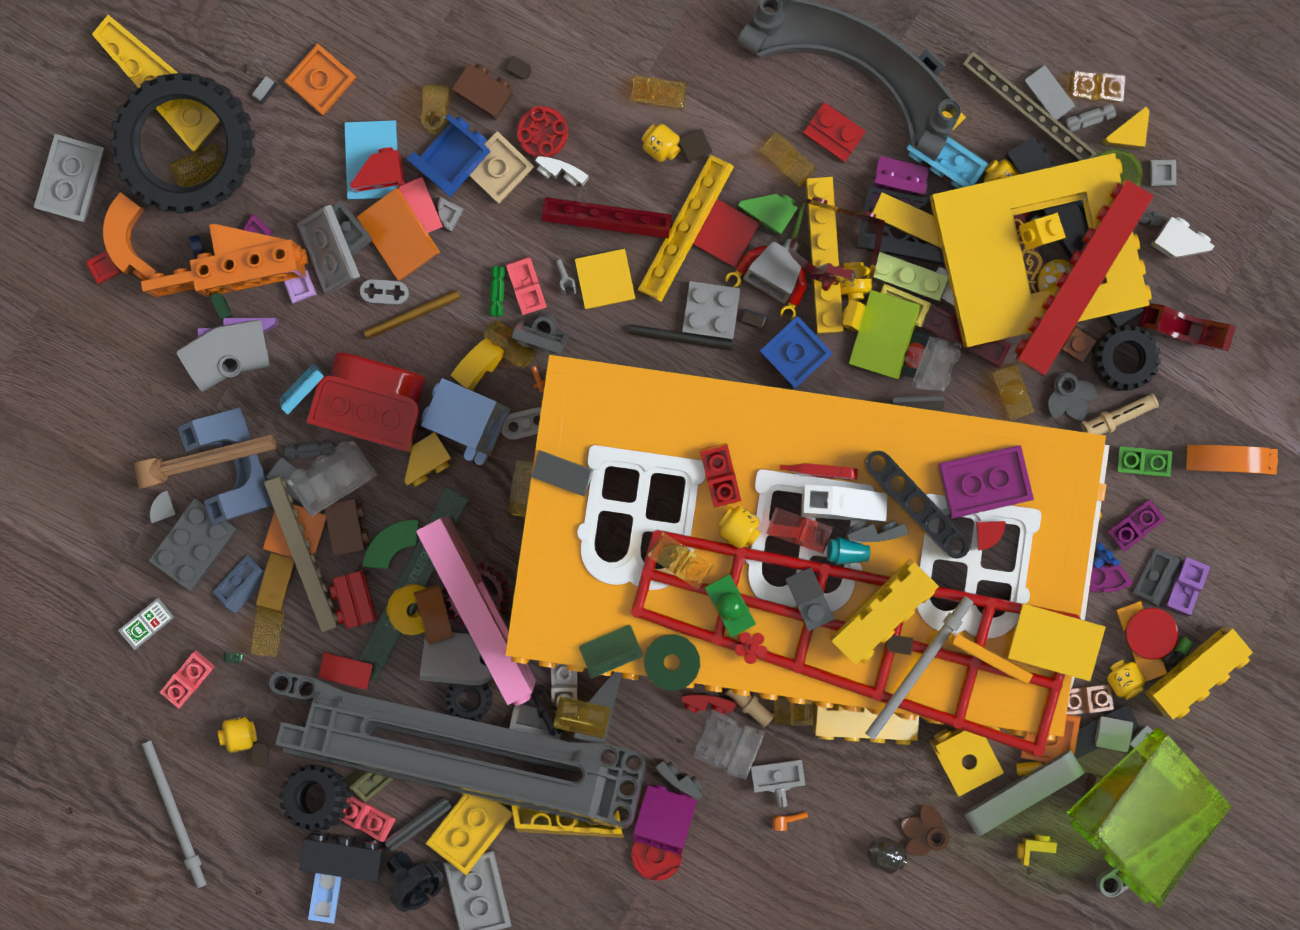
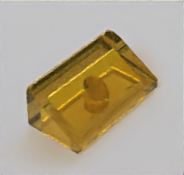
M216 142L170 165L179 186L191 187L210 179L220 168L224 156Z
M560 696L553 727L604 739L611 708Z

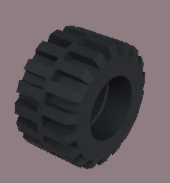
M1124 325L1109 330L1098 339V344L1093 348L1092 352L1094 353L1092 363L1095 364V369L1093 370L1095 374L1098 373L1100 376L1099 380L1102 383L1108 384L1107 387L1115 388L1118 391L1134 390L1149 383L1152 377L1157 374L1159 370L1157 366L1161 364V358H1158V354L1161 351L1160 347L1157 348L1155 345L1157 343L1156 339L1151 338L1147 330L1143 331L1138 326ZM1119 344H1131L1139 353V366L1132 373H1122L1113 363V351Z
M305 765V768H296V773H290L287 776L289 781L283 782L281 786L285 788L284 793L280 792L279 798H283L284 801L280 803V807L286 810L283 814L285 818L291 819V824L299 826V828L304 830H328L330 826L338 825V819H344L346 813L343 812L344 809H349L350 803H346L347 798H351V793L346 792V788L349 786L346 781H342L343 776L340 773H336L334 769L325 766ZM318 782L324 788L325 802L319 811L311 813L305 804V795L308 788Z

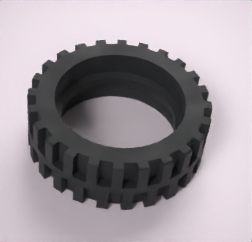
M191 73L157 76L153 80L140 84L141 87L136 91H131L127 95L128 100L125 104L119 106L117 110L119 116L117 121L112 122L111 129H114V138L110 139V147H114L115 157H111L113 165H118L121 173L118 176L120 180L126 181L131 187L128 190L133 195L140 196L143 199L142 202L148 206L154 205L161 211H173L176 213L205 210L216 206L232 196V193L244 183L242 180L245 175L250 172L252 167L250 165L251 157L255 155V148L252 147V138H255L254 130L251 131L249 124L251 118L249 113L244 112L241 106L243 103L240 99L235 98L230 93L231 90L216 83V80ZM189 99L207 106L219 118L225 131L226 153L220 168L210 179L196 186L178 187L163 182L148 169L141 154L140 134L146 118L159 105L171 100Z

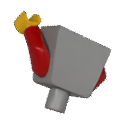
M787 239L783 246L772 242L768 247L762 245L748 251L736 266L737 270L735 273L731 272L726 276V282L732 275H735L738 278V282L733 288H736L742 283L741 276L745 275L743 279L783 304L788 301V305H784L781 308L780 315L781 317L783 316L785 309H791L793 313L790 320H793L796 316L794 308L796 305H799L806 290V273L788 252L791 239ZM796 242L794 250L797 252L800 246Z

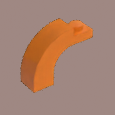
M120 192L111 203L105 216L103 225L105 247L113 263L122 272L129 274L134 267L133 273L144 281L148 279L149 275L159 273L139 258L131 245L132 228L145 210Z
M1187 445L1186 470L1277 475L1278 449L1225 445Z

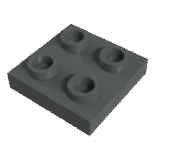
M542 313L534 322L521 318L514 328L512 338L517 339V343L522 346L531 347L535 345L541 347V351L544 353L556 355V353H562L570 334L557 330L558 323L552 314ZM540 321L548 322L551 326V331H541L538 323Z

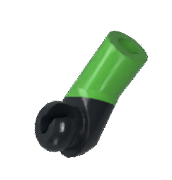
M1183 636L1174 650L1161 658L1162 662L1166 663L1167 667H1176L1187 655L1194 643Z

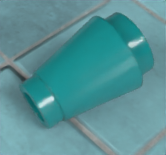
M841 537L830 539L828 542L827 560L834 562L835 565L869 561V545Z

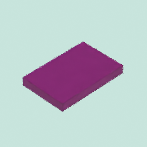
M1021 445L937 464L950 519L1034 500Z

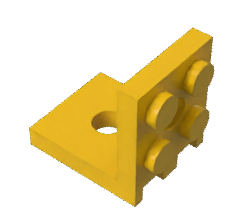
M953 728L949 731L944 729L934 735L935 739L929 741L958 797L1004 774L991 746L984 737ZM968 754L974 755L976 758V764L971 769H966L962 765L963 757Z

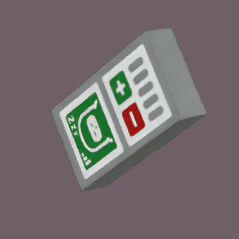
M157 598L118 631L130 646L136 650L171 622L175 616L164 602Z

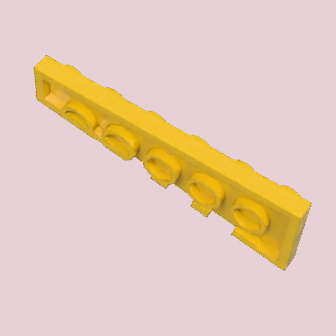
M109 15L92 33L94 38L138 88L141 87L140 84L153 80L157 76L178 73ZM189 99L171 100L156 108L195 153L221 123L215 113L207 106Z

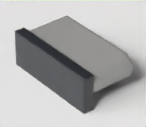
M266 76L252 96L264 104L278 85Z

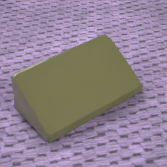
M354 770L346 777L348 786L365 803L393 780V778Z

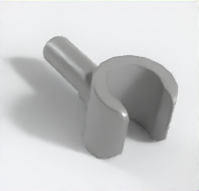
M557 260L556 264L561 275V294L566 297L565 288L567 287L573 288L574 294H576L574 279L568 277L562 260Z

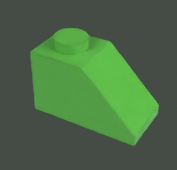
M773 194L740 201L737 209L760 222V224L778 236L782 234L798 208L794 206L796 202L785 194L781 197Z

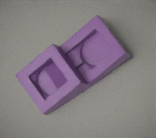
M1186 557L1174 581L1165 608L1187 617L1191 616L1198 594L1203 589L1210 566Z

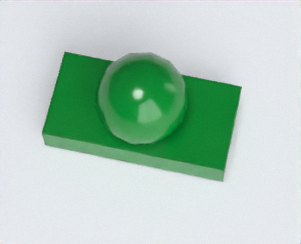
M730 574L705 586L731 638L756 625Z

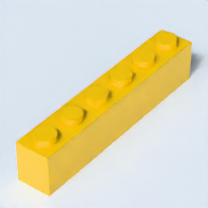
M833 177L808 178L806 180V199L812 200L813 197L825 199L828 201L827 204L835 206ZM807 204L811 264L816 268L827 263L835 267L839 266L835 211ZM812 278L816 335L842 333L844 330L840 282L838 285L832 284L828 291H824L822 289V282Z

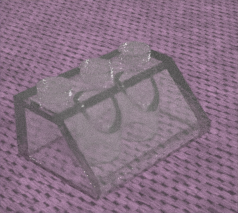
M345 441L335 447L334 453L329 456L322 455L312 462L313 466L306 470L299 469L294 472L287 483L301 506L312 517L373 479L377 474L359 447L353 441L350 443Z

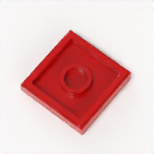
M717 199L692 245L735 268L760 222Z

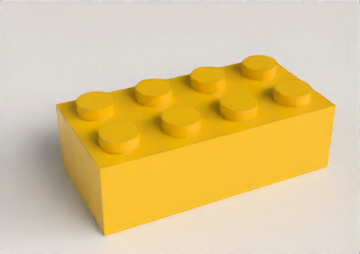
M1221 627L1144 693L1163 716L1170 719H1175L1176 717L1181 719L1190 711L1189 706L1195 701L1199 703L1209 696L1210 692L1208 690L1215 684L1220 686L1230 678L1228 673L1234 668L1240 669L1250 661L1248 657L1253 652L1233 628Z

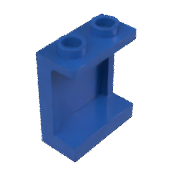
M448 114L445 118L449 121V125L425 152L418 156L413 151L407 160L446 195L451 197L491 151L485 145L487 140L475 130L472 134L468 130L470 126L461 117L458 116L454 119Z

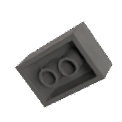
M194 498L149 561L189 591H195L241 528L230 520L212 526L204 501L200 498Z

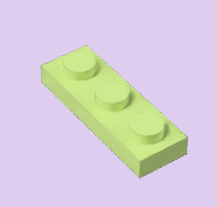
M879 252L874 278L941 302L948 284V276Z

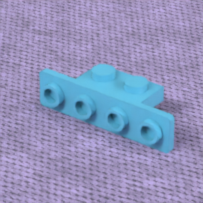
M950 137L947 138V142L936 161L913 148L910 143L906 149L910 151L908 155L919 163L924 160L931 165L930 170L940 177H943L945 174L952 179L951 184L958 189L975 185L989 164Z

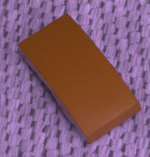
M435 585L413 592L428 645L453 637L440 587Z

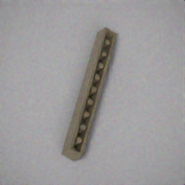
M972 52L961 67L1075 161L1086 160L1096 156L1097 153L976 53Z
M282 475L266 480L264 484L321 632L336 628L339 625L337 613L333 611L332 607H334L332 599L328 598L327 585L322 582V572L315 564L317 562L315 554L310 551V541L308 538H305L303 533L305 532L304 525L298 520L299 512L297 508L293 507L292 502L294 500L292 494L287 491V481L285 478H282Z

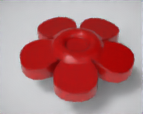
M743 632L739 635V641L742 644L735 646L736 655H745L744 661L747 664H754L757 660L756 656L765 657L767 648L760 645L764 641V636L761 633L753 634L752 638L748 632Z

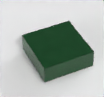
M221 293L211 295L210 298L220 319L224 321V318H233L224 295Z

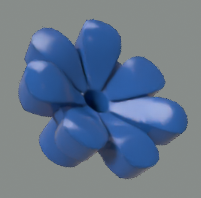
M1096 542L1095 549L1098 556L1093 560V565L1096 568L1100 569L1105 563H1111L1115 566L1121 563L1118 559L1112 557L1114 554L1109 549L1106 550L1101 542Z

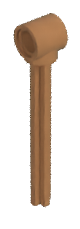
M271 434L168 461L153 458L133 463L138 488L163 484L168 476L275 450L276 439Z

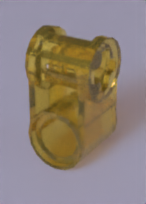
M423 85L421 122L429 134L439 135L446 128L447 119L445 117L447 116L450 104V86ZM433 116H436L438 121H440L435 122V126H431L428 122L433 120Z

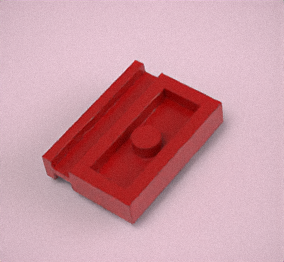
M825 102L803 132L806 137L843 163H845L866 133L864 129Z

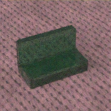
M631 625L619 628L579 646L591 679L643 657L642 650Z

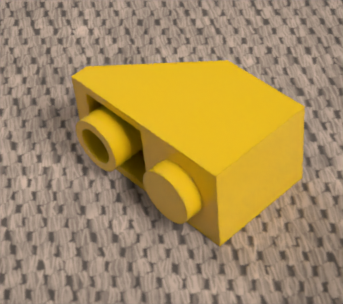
M436 432L413 445L405 476L407 486L413 484L417 487L428 480L426 475L435 470L438 474L450 466L448 462L453 458Z

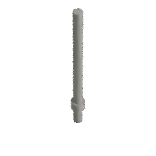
M964 596L953 613H948L943 620L945 624L865 734L875 740L951 633L959 629L963 623L961 621L974 603L971 599Z
M152 741L143 743L142 747L186 858L184 860L187 870L191 871L196 887H203L207 883L200 868L202 863L199 856L195 855Z

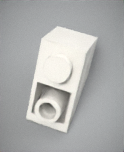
M1173 217L1169 218L1150 244L1170 259L1207 253L1214 248V245L1210 243L1211 239L1200 231L1195 233L1188 228L1190 224L1180 217L1176 219Z

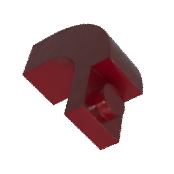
M1149 303V306L1143 308L1144 311H1142L1138 327L1189 345L1210 350L1229 351L1236 329L1235 326L1190 316L1168 306Z

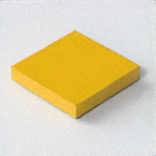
M625 249L575 259L585 310L635 300Z

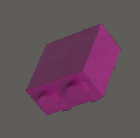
M660 785L647 786L632 841L681 855L697 800L692 799V796L683 792H678V794L668 792L666 787Z

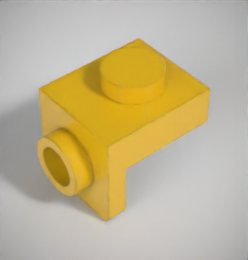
M1058 213L1038 218L1019 226L1022 240L1027 250L1066 238Z
M1035 834V838L1023 837L1022 843H1018L1017 859H1020V863L1023 866H1029L1030 851L1056 853L1057 843L1054 840H1050V835Z

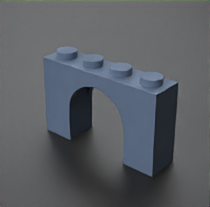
M240 408L196 419L178 427L186 452L206 446L223 447L251 440ZM257 454L233 460L237 472L236 483L233 489L204 501L212 526L272 506L264 484L266 479L263 468L260 465Z

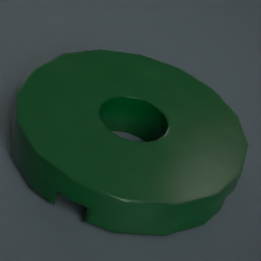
M677 634L664 635L655 639L648 647L644 657L645 671L649 680L657 687L667 691L681 690L689 686L697 677L700 669V655L695 645L687 638ZM670 654L677 655L681 662L679 668L673 671L668 670L664 666V659Z

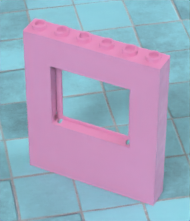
M450 516L440 518L417 530L416 532L507 705L514 703L516 707L528 701L534 689L536 679L528 664L511 662V656H505L509 628Z

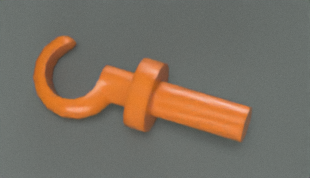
M536 365L530 367L536 382L533 384L534 388L538 387L540 393L544 392L545 380H541Z

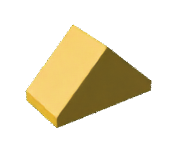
M1147 107L1142 109L1105 138L1102 143L1105 146L1143 149L1146 144L1149 109Z

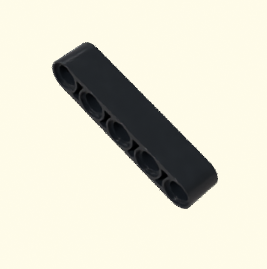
M884 451L869 453L864 460V468L878 485L946 556L954 559L966 556L970 548L969 541L952 521ZM876 455L881 456L885 461V467L880 472L874 471L870 466L872 457ZM894 476H899L904 481V488L900 492H894L890 488V480ZM913 497H920L923 500L924 507L919 513H914L909 507L910 500ZM934 517L940 518L943 522V529L936 534L929 529V522ZM953 538L960 539L963 544L962 550L958 554L951 553L948 547L950 540Z

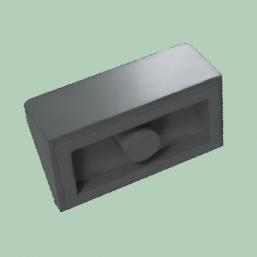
M943 395L892 398L891 404L943 412L945 399Z
M539 450L532 477L585 496L594 470Z
M1155 548L1132 594L1160 607L1182 561L1173 555Z

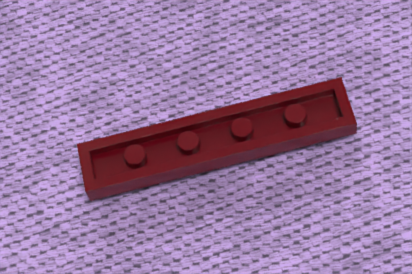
M545 197L541 221L596 228L605 231L647 235L656 238H669L672 214Z

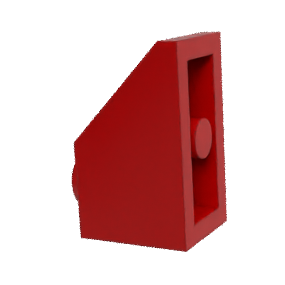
M392 147L381 148L378 150V153L371 154L350 183L351 189L357 193L405 185L401 154L398 150H393Z

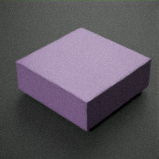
M307 270V277L284 281L292 304L317 295Z

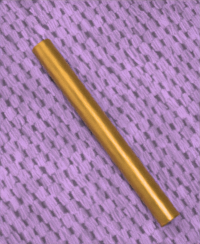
M454 290L363 330L367 340L460 300V294L458 290Z

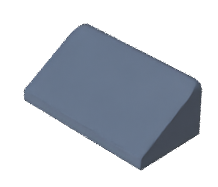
M246 555L215 588L213 593L226 608L236 613L261 587L265 570L249 555Z

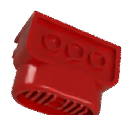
M337 352L329 376L323 377L317 384L306 423L411 453L421 417V407L418 403L425 378L421 374L345 352Z

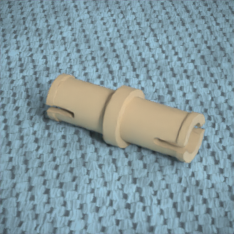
M730 688L726 691L725 694L742 707L741 711L745 714H750L763 728L773 719L774 714H771L762 706L755 695L733 694Z

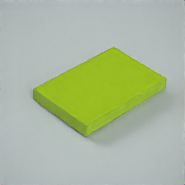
M871 290L849 364L899 379L921 305Z

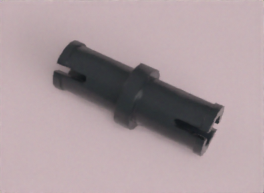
M538 685L539 692L535 686L530 696L537 707L536 712L539 718L543 719L551 736L556 735L554 729H556L558 734L562 733L565 727L556 712V704L551 702L543 685Z

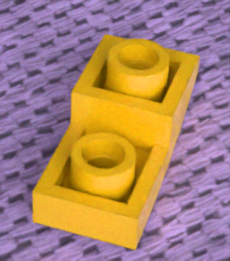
M849 299L848 305L844 308L842 314L843 327L858 333L866 306L859 301Z
M487 337L464 357L451 376L463 387L473 391L486 371H494L506 351L491 338Z

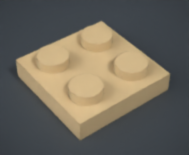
M497 131L485 143L491 152L469 176L500 204L535 167Z

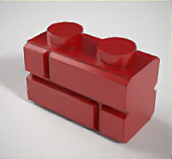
M364 570L332 579L333 584L330 585V591L333 600L338 599L340 609L336 610L340 625L345 624L347 629L378 620Z

